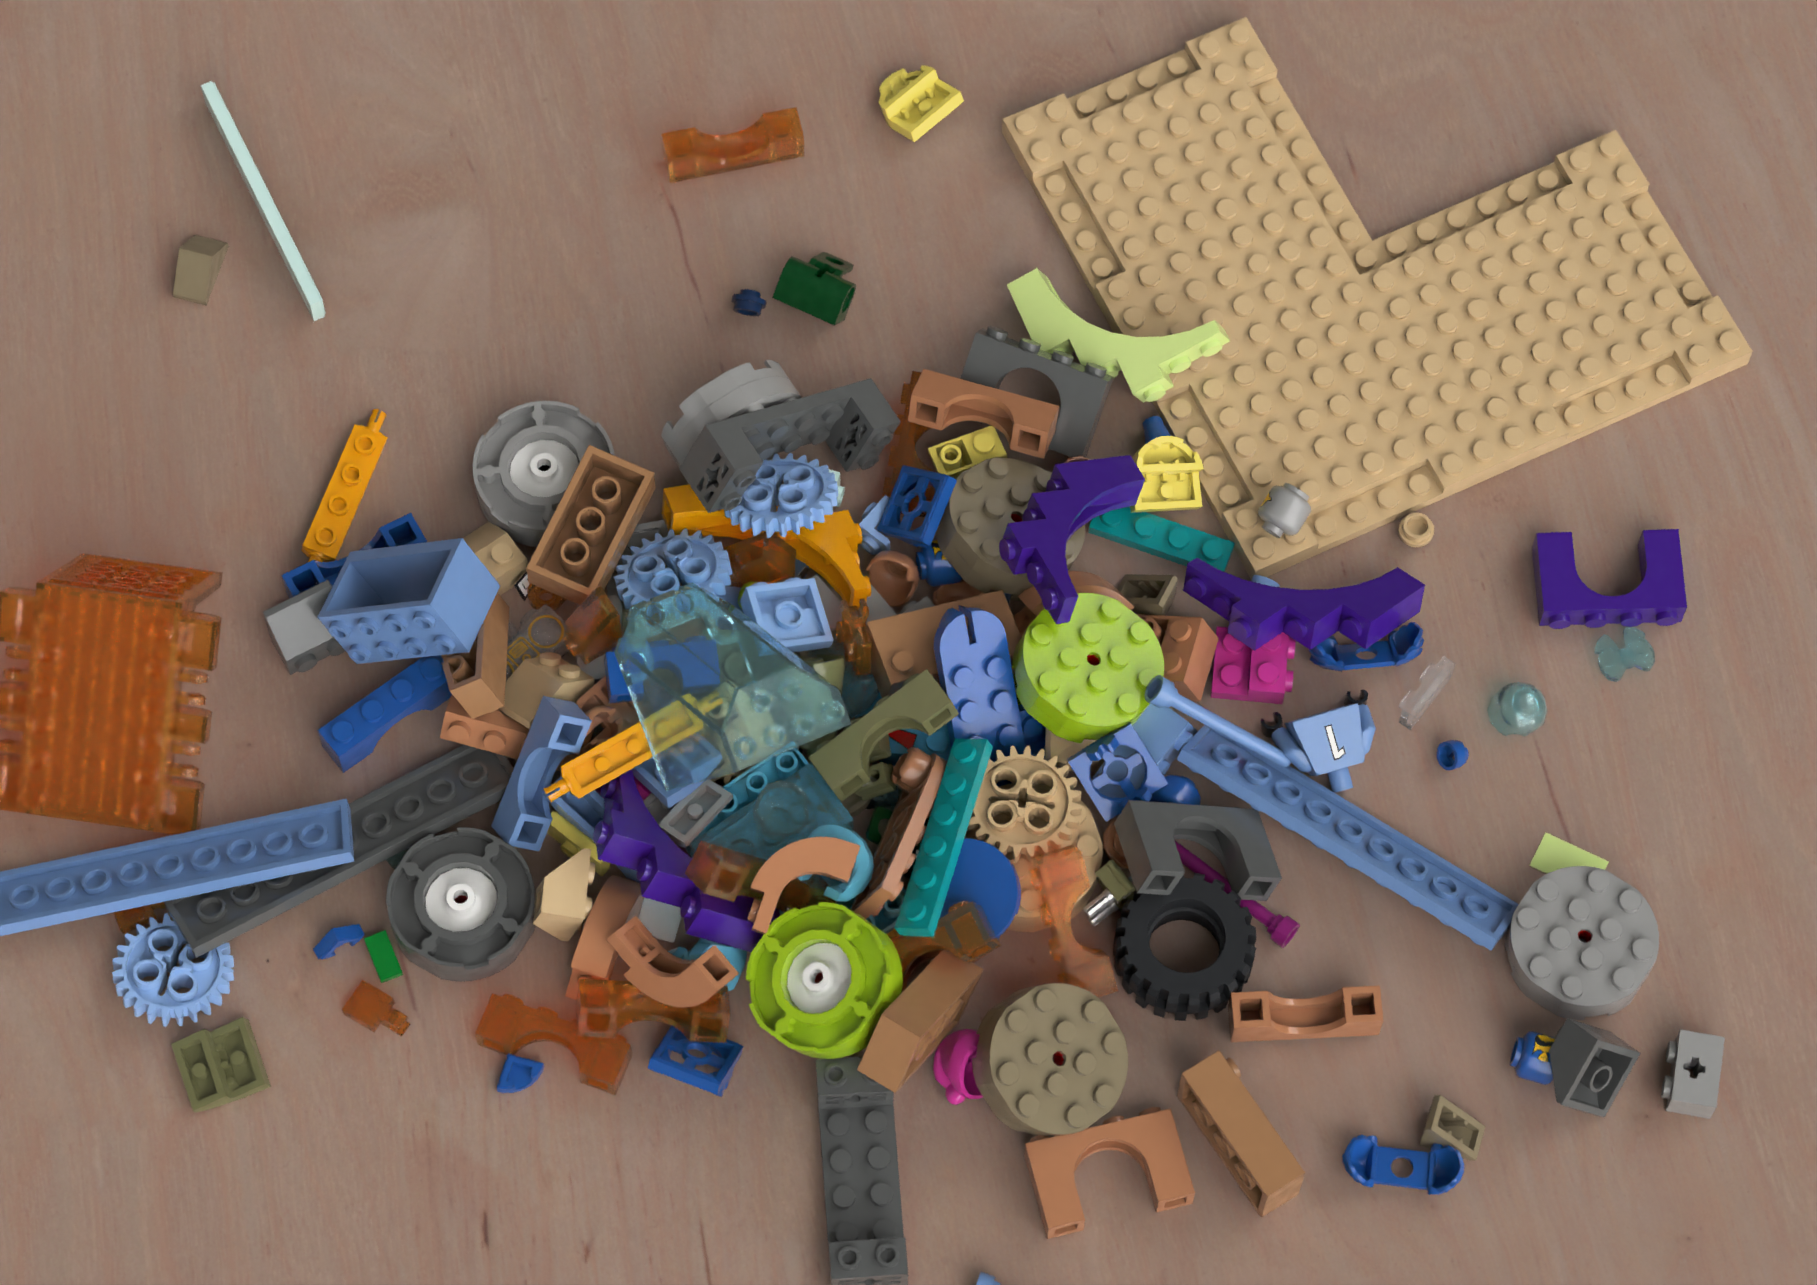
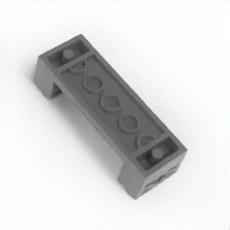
M870 378L707 424L696 439L679 470L708 513L721 509L729 511L741 503L744 492L755 481V475L763 464V460L771 455L783 451L790 453L800 446L811 443L812 445H818L825 441L846 472L859 468L866 470L879 461L881 451L892 441L893 433L901 421Z
M862 1057L816 1060V1083L831 1285H908L906 1240L903 1233L893 1106L894 1092L857 1070Z

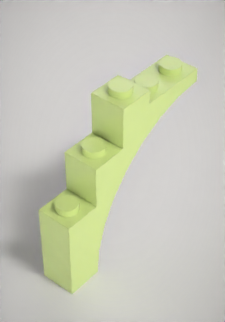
M1038 268L1007 284L1031 340L1041 345L1040 350L1053 354L1054 350L1070 355L1075 351L1081 365L1086 366L1087 363L1100 365L1107 369L1106 374L1114 378L1122 370L1132 394L1143 403L1162 398L1166 394V390L1174 387L1169 377L1170 373H1179L1188 369L1194 360L1202 356L1214 355L1222 349V345L1230 342L1225 329L1215 320L1192 330L1167 336L1134 337L1109 332L1086 322L1073 313L1060 299L1049 278Z

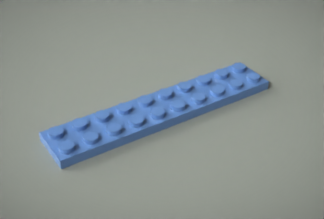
M1206 725L1181 749L1177 760L1186 765L1192 772L1203 775L1216 783L1222 790L1232 793L1249 803L1253 809L1267 814L1280 822L1286 829L1295 831L1310 840L1316 847L1338 857L1347 866L1361 871L1374 879L1380 886L1394 891L1405 898L1411 905L1420 907L1438 918L1444 925L1451 926L1468 936L1474 943L1492 951L1509 928L1513 913L1519 905L1518 903L1291 766L1281 767Z
M346 798L1 871L0 936L354 862L349 803Z

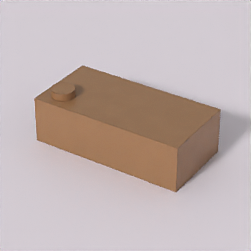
M589 445L526 568L529 583L594 611L656 488L654 472Z
M1003 590L867 622L861 645L881 697L891 696L903 687L904 682L910 676L918 673L921 674L926 669L940 686L934 653V637L942 616L951 607L959 611L958 605L968 608H981L992 613L1002 622L1006 632L1012 666L1013 654L1016 645L1021 639V635Z
M945 947L881 1014L857 1070L896 1093L937 1049L945 1037L958 1026L984 969Z
M1220 1050L1181 1074L1177 1097L1262 1218L1299 1194L1305 1172L1239 1079L1241 1073L1236 1063L1230 1057L1225 1059Z

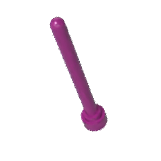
M1174 840L1183 865L1195 873L1204 874L1206 882L1212 884L1214 879L1225 884L1224 891L1227 894L1231 892L1228 879ZM1241 900L1240 907H1248L1251 915L1268 928L1267 932L1271 935L1270 939L1282 948L1293 939L1299 930L1300 924L1291 917L1286 916L1284 918L1280 914L1276 916L1256 900Z

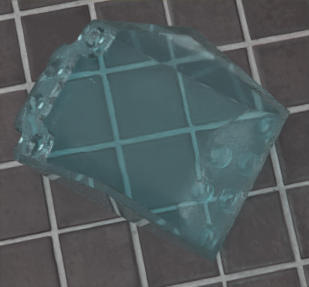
M692 582L679 587V590H671L650 598L648 602L643 601L630 607L626 618L628 624L623 638L618 640L614 653L666 791L738 772L851 725L849 715L837 687L734 605Z

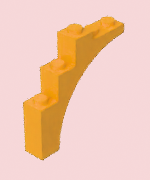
M689 484L663 488L661 514L668 531L673 529L675 535H680L684 528H687L689 536H692L700 530L702 536L713 535L746 539L780 550L805 563L825 578L841 596L851 615L865 613L867 597L871 596V584L868 576L862 575L857 553L858 544L862 543L861 527L858 523L853 522L849 510L833 512L832 515H824V523L813 521L814 529L810 530L803 526L800 528L799 535L790 530L787 531L786 537L782 538L780 532H774L770 538H767L766 531L753 536L752 528L742 532L740 524L731 525V519L725 517L724 509L708 513Z

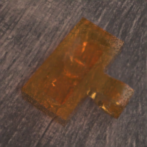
M860 599L859 609H857V606H848L846 600H841L839 611L842 621L836 622L837 641L844 644L846 662H851L855 674H870L872 642L866 630L869 608L865 599Z

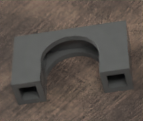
M988 326L987 330L983 328L977 331L960 379L999 389L1005 376L1015 369L1031 368L1046 374L1056 385L1061 400L1055 434L1048 449L1069 457H1086L1114 377L1106 374L1107 369L1100 365L1087 363L1086 366L1073 362L1074 357L1065 352L1054 350L1053 354L1040 350L1041 345L1035 341L1021 338L1019 342L1008 338V332L1003 329Z
M1129 800L1114 823L1137 893L1170 895L1185 873L1174 841L1175 839L1190 840L1210 850L1221 862L1231 891H1235L1241 897V900L1267 901L1282 879L1261 817L1255 809Z

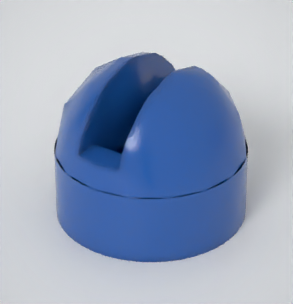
M1449 740L1439 744L1436 752L1437 760L1445 770L1457 769L1467 762L1469 751L1461 741Z

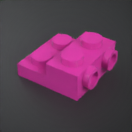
M1217 626L1216 635L1219 639L1213 660L1211 698L1283 704L1285 692H1292L1293 671L1287 670V659H1294L1296 640L1282 632L1254 651L1227 633L1228 627Z

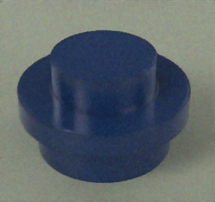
M742 289L740 294L732 295L731 300L734 303L733 311L747 316H760L761 310L766 308L767 302L760 298L761 293L748 289Z

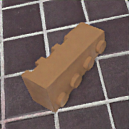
M498 592L470 652L441 655L444 661L442 666L449 691L472 719L492 713L504 707L510 607Z

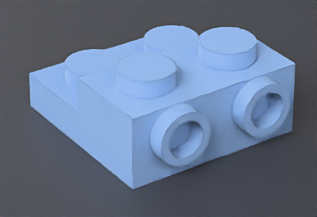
M794 577L784 582L772 584L757 582L745 588L740 603L749 632H755L762 657L831 647L834 640L815 578L801 579Z

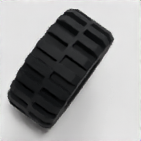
M1194 872L1193 878H1184L1183 875L1170 895L1142 894L1134 891L1133 900L1126 901L1121 911V917L1117 921L1113 955L1115 956L1114 967L1116 974L1123 978L1122 987L1127 994L1133 992L1136 994L1135 1002L1138 1005L1146 1008L1150 1004L1155 1007L1153 1014L1163 1018L1166 1012L1175 1014V1020L1186 1021L1187 1014H1194L1196 1020L1207 1018L1208 1012L1211 1009L1219 1013L1227 1008L1231 993L1242 992L1243 985L1247 984L1251 974L1257 938L1256 928L1251 925L1252 915L1248 907H1240L1241 897L1235 891L1227 894L1224 891L1225 884L1217 879H1214L1212 884L1204 881V874ZM1186 920L1198 923L1215 937L1219 945L1218 958L1211 966L1198 972L1183 973L1171 970L1161 964L1153 955L1150 949L1152 933L1158 927L1171 921Z

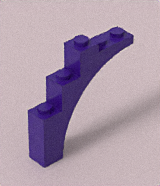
M1131 455L1055 464L1050 480L1047 482V492L1032 493L1027 508L1023 513V521L1007 524L1003 539L999 543L1000 556L1006 561L1013 575L1027 573L1029 582L1034 585L1042 599L1044 608L1049 611L1056 624L1068 623L1070 621L1078 599V594L1069 577L1065 557L1068 540L1076 530L1091 519L1115 509L1134 506L1137 503L1145 478Z
M1195 558L1187 563L1183 591L1228 620L1227 633L1254 651L1282 632L1309 650L1336 632H1340L1364 649H1367L1420 612L1425 584L1397 567L1378 578L1353 586L1314 590L1272 587L1241 579L1218 570L1199 558Z
M632 769L601 786L600 794L601 797H604L605 805L604 820L597 823L593 833V842L596 843L598 860L636 870L637 879L640 880L642 897L681 908L680 915L684 918L686 934L752 952L764 934L752 931L754 922L747 920L754 898L762 899L751 896L727 884L701 867L683 852L660 828L646 808L636 787ZM776 905L770 925L780 916L779 905Z

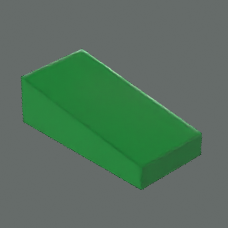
M386 930L364 938L381 984L403 975Z

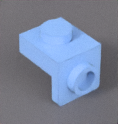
M886 495L878 503L872 502L866 508L862 515L863 520L859 524L862 531V543L860 545L872 555L890 550V540L877 531L889 501V497Z

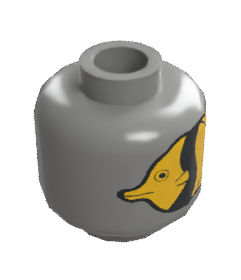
M1285 483L1283 486L1276 485L1272 487L1258 509V515L1264 521L1262 528L1277 538H1280L1283 533L1289 536L1296 535L1311 512V506L1307 502L1309 496L1289 483Z

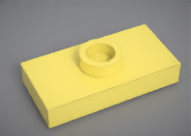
M552 811V821L547 833L562 844L560 848L569 858L583 848L591 849L590 862L595 863V872L603 876L610 869V863L598 860L596 843L557 811Z

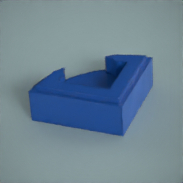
M360 924L332 928L313 950L318 960L330 958L336 955L334 952L336 948L348 942L353 946L365 934Z
M508 1054L497 1085V1092L515 1093L530 1087L542 1074L544 1063Z

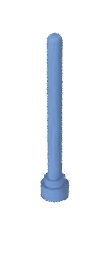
M1157 675L1148 684L1145 691V700L1158 708L1173 707L1281 767H1287L1291 764L1290 760L1279 748L1178 694V689L1175 688L1174 683L1165 677Z

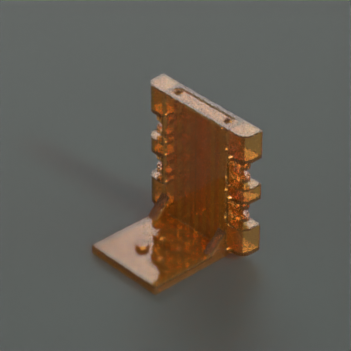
M82 553L36 583V589L9 587L0 591V641L31 646H6L5 655L10 658L29 660V669L6 668L3 671V677L19 682L0 681V715L11 716L0 718V728L23 732L22 741L13 739L0 740V751L21 754L0 753V810L174 835L200 830L205 784L197 780L173 777H198L199 771L198 767L191 764L174 763L175 753L187 756L200 754L201 746L196 743L205 744L210 738L212 711L192 707L205 705L206 697L200 693L181 691L182 682L193 684L208 682L207 673L183 669V667L213 671L217 667L222 618L214 614L194 611L197 604L221 587L223 572Z

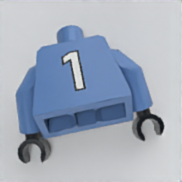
M1361 690L1360 700H1354L1350 695V691H1347L1344 706L1286 722V728L1283 727L1282 716L1278 712L1273 713L1274 721L1276 722L1273 726L1267 725L1264 719H1261L1262 733L1266 737L1272 738L1277 748L1283 751L1290 762L1301 772H1308L1310 776L1327 773L1332 792L1334 793L1353 788L1348 767L1365 761V755L1370 751L1376 727L1370 709L1366 705L1368 699V692L1366 690Z

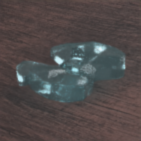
M1626 627L1623 631L1626 648L1620 650L1608 635H1603L1597 640L1594 653L1599 654L1598 664L1600 671L1609 681L1617 682L1621 680L1626 669L1633 667L1643 671L1651 670L1655 663V653L1650 643L1644 639V632L1634 627Z

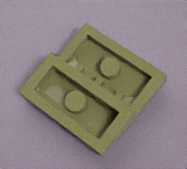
M244 1017L211 1032L202 1029L171 1044L192 1109L196 1113L231 1103L271 1087L250 1022Z

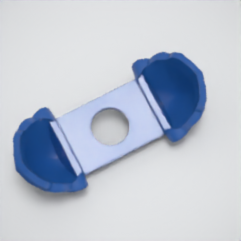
M1410 622L1408 625L1401 626L1398 631H1391L1388 634V641L1375 642L1367 649H1364L1357 643L1338 645L1336 638L1330 636L1311 650H1308L1311 654L1310 661L1324 669L1341 672L1343 670L1395 665L1397 667L1408 663L1421 654L1423 650L1421 647L1424 642L1422 638L1423 630L1416 622ZM1363 651L1376 654L1372 659H1361L1356 655Z
M1359 1135L1352 1138L1342 1156L1345 1170L1355 1181L1364 1186L1373 1187L1374 1184L1422 1189L1427 1190L1430 1195L1445 1193L1454 1188L1461 1180L1465 1168L1461 1153L1451 1146H1442L1435 1143L1432 1145L1430 1152L1377 1146V1137L1373 1135L1367 1137ZM1398 1158L1407 1159L1412 1164L1413 1172L1406 1178H1399L1393 1174L1391 1163Z

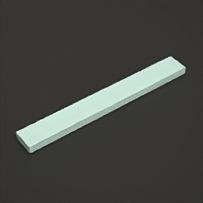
M210 81L201 85L205 103L313 321L325 317L326 312L323 299L215 83Z

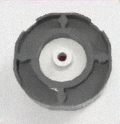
M459 827L455 832L444 833L435 837L432 833L422 838L409 848L388 882L386 893L387 910L393 935L399 948L409 961L440 979L458 982L474 981L490 977L502 971L516 960L536 926L533 924L536 893L526 861L515 847L481 829Z

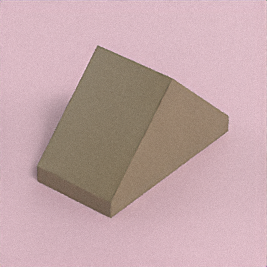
M194 235L179 248L173 297L207 306L227 253L228 243Z
M1125 574L1117 590L1134 606L1131 611L1135 614L1166 616L1175 600L1178 578L1175 575Z
M1435 1095L1427 1115L1419 1145L1430 1149L1435 1143L1442 1146H1451L1461 1153L1463 1159L1476 1161L1486 1126L1443 1096Z

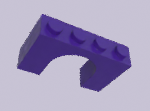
M1679 529L1642 531L1638 542L1641 584L1633 591L1621 596H1605L1596 593L1581 581L1575 566L1572 532L1536 533L1532 545L1539 626L1549 625L1553 629H1563L1570 625L1585 624L1589 628H1598L1606 624L1621 623L1625 627H1634L1641 623L1653 622L1660 626H1670L1681 622L1687 609Z

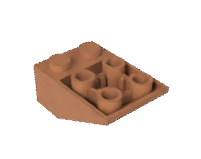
M1136 614L1149 624L1159 641L1164 658V677L1174 683L1175 688L1178 689V694L1191 701L1200 702L1218 643V636L1201 617Z

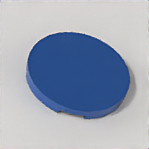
M964 838L934 937H929L931 940L952 950L972 951L989 946L1000 939V936L1013 921L1015 914L1018 913L1021 901V886L1018 874L1011 861L1001 851L984 841Z

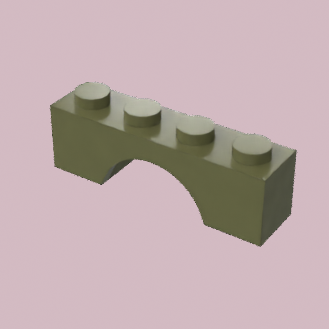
M926 669L921 674L918 673L910 676L904 682L903 687L891 696H885L878 700L873 709L862 718H855L845 726L844 731L834 739L826 740L819 744L814 754L808 758L842 802L871 780L869 758L875 745L884 736L900 729H915L930 736L959 715V712Z

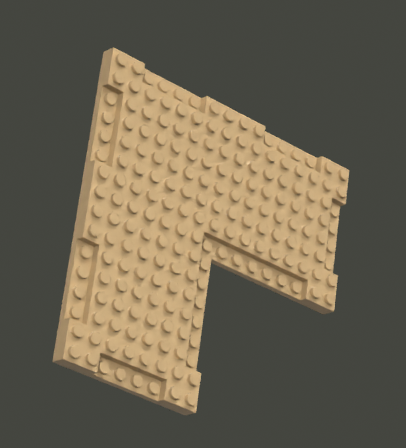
M1247 17L1187 41L1184 50L1072 97L1066 98L1063 93L1002 119L1003 136L1113 333L1134 337L1167 336L1192 330L1213 320L1225 329L1230 342L1222 345V349L1218 353L1207 357L1202 356L1194 360L1188 369L1179 373H1170L1169 377L1174 387L1166 390V394L1162 398L1152 401L1171 436L1183 439L1184 444L1193 452L1199 454L1203 464V470L1199 471L1200 489L1229 541L1235 543L1234 550L1251 579L1253 575L1271 576L1748 364L1753 352L1718 295L1715 297L1711 295L1648 192L1649 182L1617 130L1556 155L1555 161L1549 165L1372 240L1278 81V70ZM1285 483H1289L1309 496L1307 502L1311 506V512L1296 535L1289 536L1283 533L1280 538H1277L1262 528L1264 521L1259 517L1258 509L1272 487L1276 485L1283 486Z

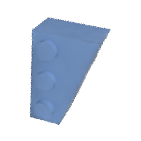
M1152 704L1149 705L1133 725L1163 775L1166 774L1181 749L1198 732L1187 720L1171 708H1158ZM1118 745L1113 754L1126 758L1136 751L1128 746ZM1114 761L1108 765L1107 775L1111 779H1122L1127 773V765L1122 761ZM1144 762L1132 768L1130 781L1136 790L1144 779ZM1102 766L1099 768V770L1096 772L1093 778L1102 773ZM1108 783L1098 789L1101 794L1111 798L1126 797L1120 785Z

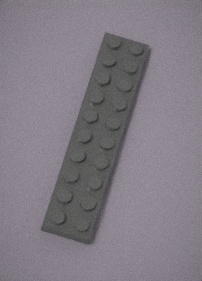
M462 745L349 803L354 862L165 901L163 903L197 958L410 848L422 838L432 833L435 835L502 800L514 768L506 756Z

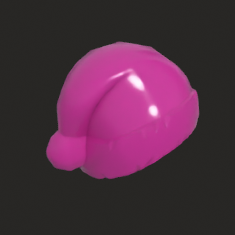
M962 1029L949 1034L940 1043L934 1054L933 1073L935 1079L946 1089L945 1096L951 1104L958 1105L964 1102L966 1098L980 1099L983 1097L976 1086L972 1067V1058H976L980 1034H976L978 1030Z

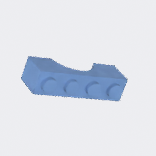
M543 696L491 825L502 840L513 847L540 851L552 821L549 801L544 796L543 788L551 785L556 768L567 755L572 753L579 754L592 722L575 702Z

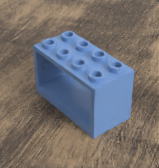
M463 538L352 551L349 553L317 618L356 664L470 652L500 585Z

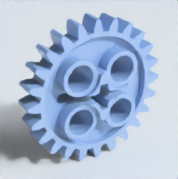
M776 453L773 456V460H763V464L755 475V481L744 492L741 503L732 510L724 512L725 517L731 519V525L740 524L742 532L752 528L753 536L766 531L767 538H770L774 532H780L783 538L786 537L787 531L790 530L799 535L801 527L804 526L812 530L814 529L813 521L824 523V515L833 514V506L838 505L837 481H835L834 472L829 473L827 465L819 467L818 459L807 463L806 455L795 460L792 453H789L785 459H780V456Z
M684 528L680 535H675L673 529H670L667 537H662L657 532L655 533V540L652 542L645 538L641 539L643 547L631 546L632 556L622 555L623 565L616 566L618 574L614 576L616 589L620 601L624 603L625 609L632 608L634 616L644 613L646 621H649L654 615H658L659 623H662L667 616H672L673 621L677 622L680 614H685L691 619L692 611L695 609L702 613L706 612L704 604H717L716 595L726 594L724 586L731 585L729 575L733 574L728 551L723 549L722 542H714L713 535L703 538L700 530L689 536L687 528Z
M168 913L164 914L163 923L158 924L153 917H150L149 928L146 929L142 925L137 924V936L127 933L124 935L127 946H117L118 957L112 960L113 969L116 971L112 972L113 983L117 984V996H124L123 1003L125 1008L134 1005L135 1017H139L147 1012V1019L150 1024L157 1016L162 1017L163 1027L168 1025L170 1018H176L177 1024L182 1026L185 1016H189L196 1023L198 1022L197 1012L201 1010L206 1015H211L210 1003L221 1006L222 995L220 993H230L229 981H234V972L231 969L234 967V959L232 955H229L231 954L229 943H224L199 956L204 958V961L199 963L191 962L196 957L174 921H171ZM183 944H186V946L183 948L182 952H180V954H179V951H180L182 945H183ZM161 946H169V947H171L170 949H168V950H166V951H158V950H156L157 948H159V947H161ZM148 976H153L156 978L153 981L149 982L141 980ZM166 986H167L168 988H167L165 994L162 995V996H160V994L163 992L164 988H166ZM180 988L190 989L187 993L176 992Z

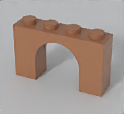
M1152 1107L1141 1111L1137 1117L1125 1119L1124 1116H1115L1104 1120L1103 1125L1086 1128L1077 1133L1054 1137L1037 1135L1031 1138L1029 1143H1025L1024 1157L1047 1239L1084 1230L1085 1217L1075 1185L1074 1174L1079 1164L1086 1157L1098 1151H1120L1128 1154L1140 1164L1145 1172L1156 1212L1193 1204L1195 1191L1171 1108L1161 1110L1160 1107Z

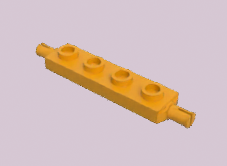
M379 409L372 410L366 426L355 424L302 545L301 551L309 557L308 562L312 560L332 562L336 561L387 442L388 437L379 432L387 416L386 413L381 411L377 422H375Z
M715 691L700 701H697L692 695L688 694L560 767L562 779L543 788L546 795L557 788L560 790L549 795L547 798L550 802H553V800L570 791L572 795L580 799L707 727L705 714L724 705L722 698L710 705L708 703L720 697V694Z

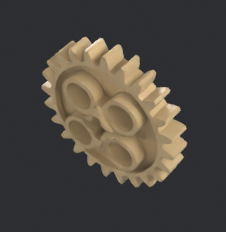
M1026 745L1023 754H1018L1016 748L1011 746L1010 756L1005 757L998 749L996 750V761L993 762L989 759L967 829L968 831L977 830L975 839L980 841L986 839L988 844L999 848V851L1005 856L1008 852L1013 853L1014 863L1018 862L1021 854H1026L1027 859L1031 863L1034 859V852L1038 851L1046 859L1048 858L1049 846L1059 852L1061 850L1059 838L1066 841L1071 840L1072 832L1069 828H1078L1079 820L1075 816L1081 815L1082 805L1076 803L1081 800V791L1073 790L1077 786V778H1066L1069 774V766L1066 765L1057 769L1058 756L1055 755L1049 761L1044 760L1045 749H1041L1036 756H1033L1028 745ZM1001 780H1008L1014 784V787L1009 790H1003L996 784ZM1038 784H1045L1051 788V791L1041 794L1037 793L1033 787ZM995 799L996 802L991 803L989 800ZM1019 800L1026 801L1025 808L1018 807ZM1053 805L1055 808L1050 809L1047 806ZM998 814H1004L1011 821L1006 824H998L992 818ZM1034 818H1041L1048 824L1043 828H1036L1029 822Z

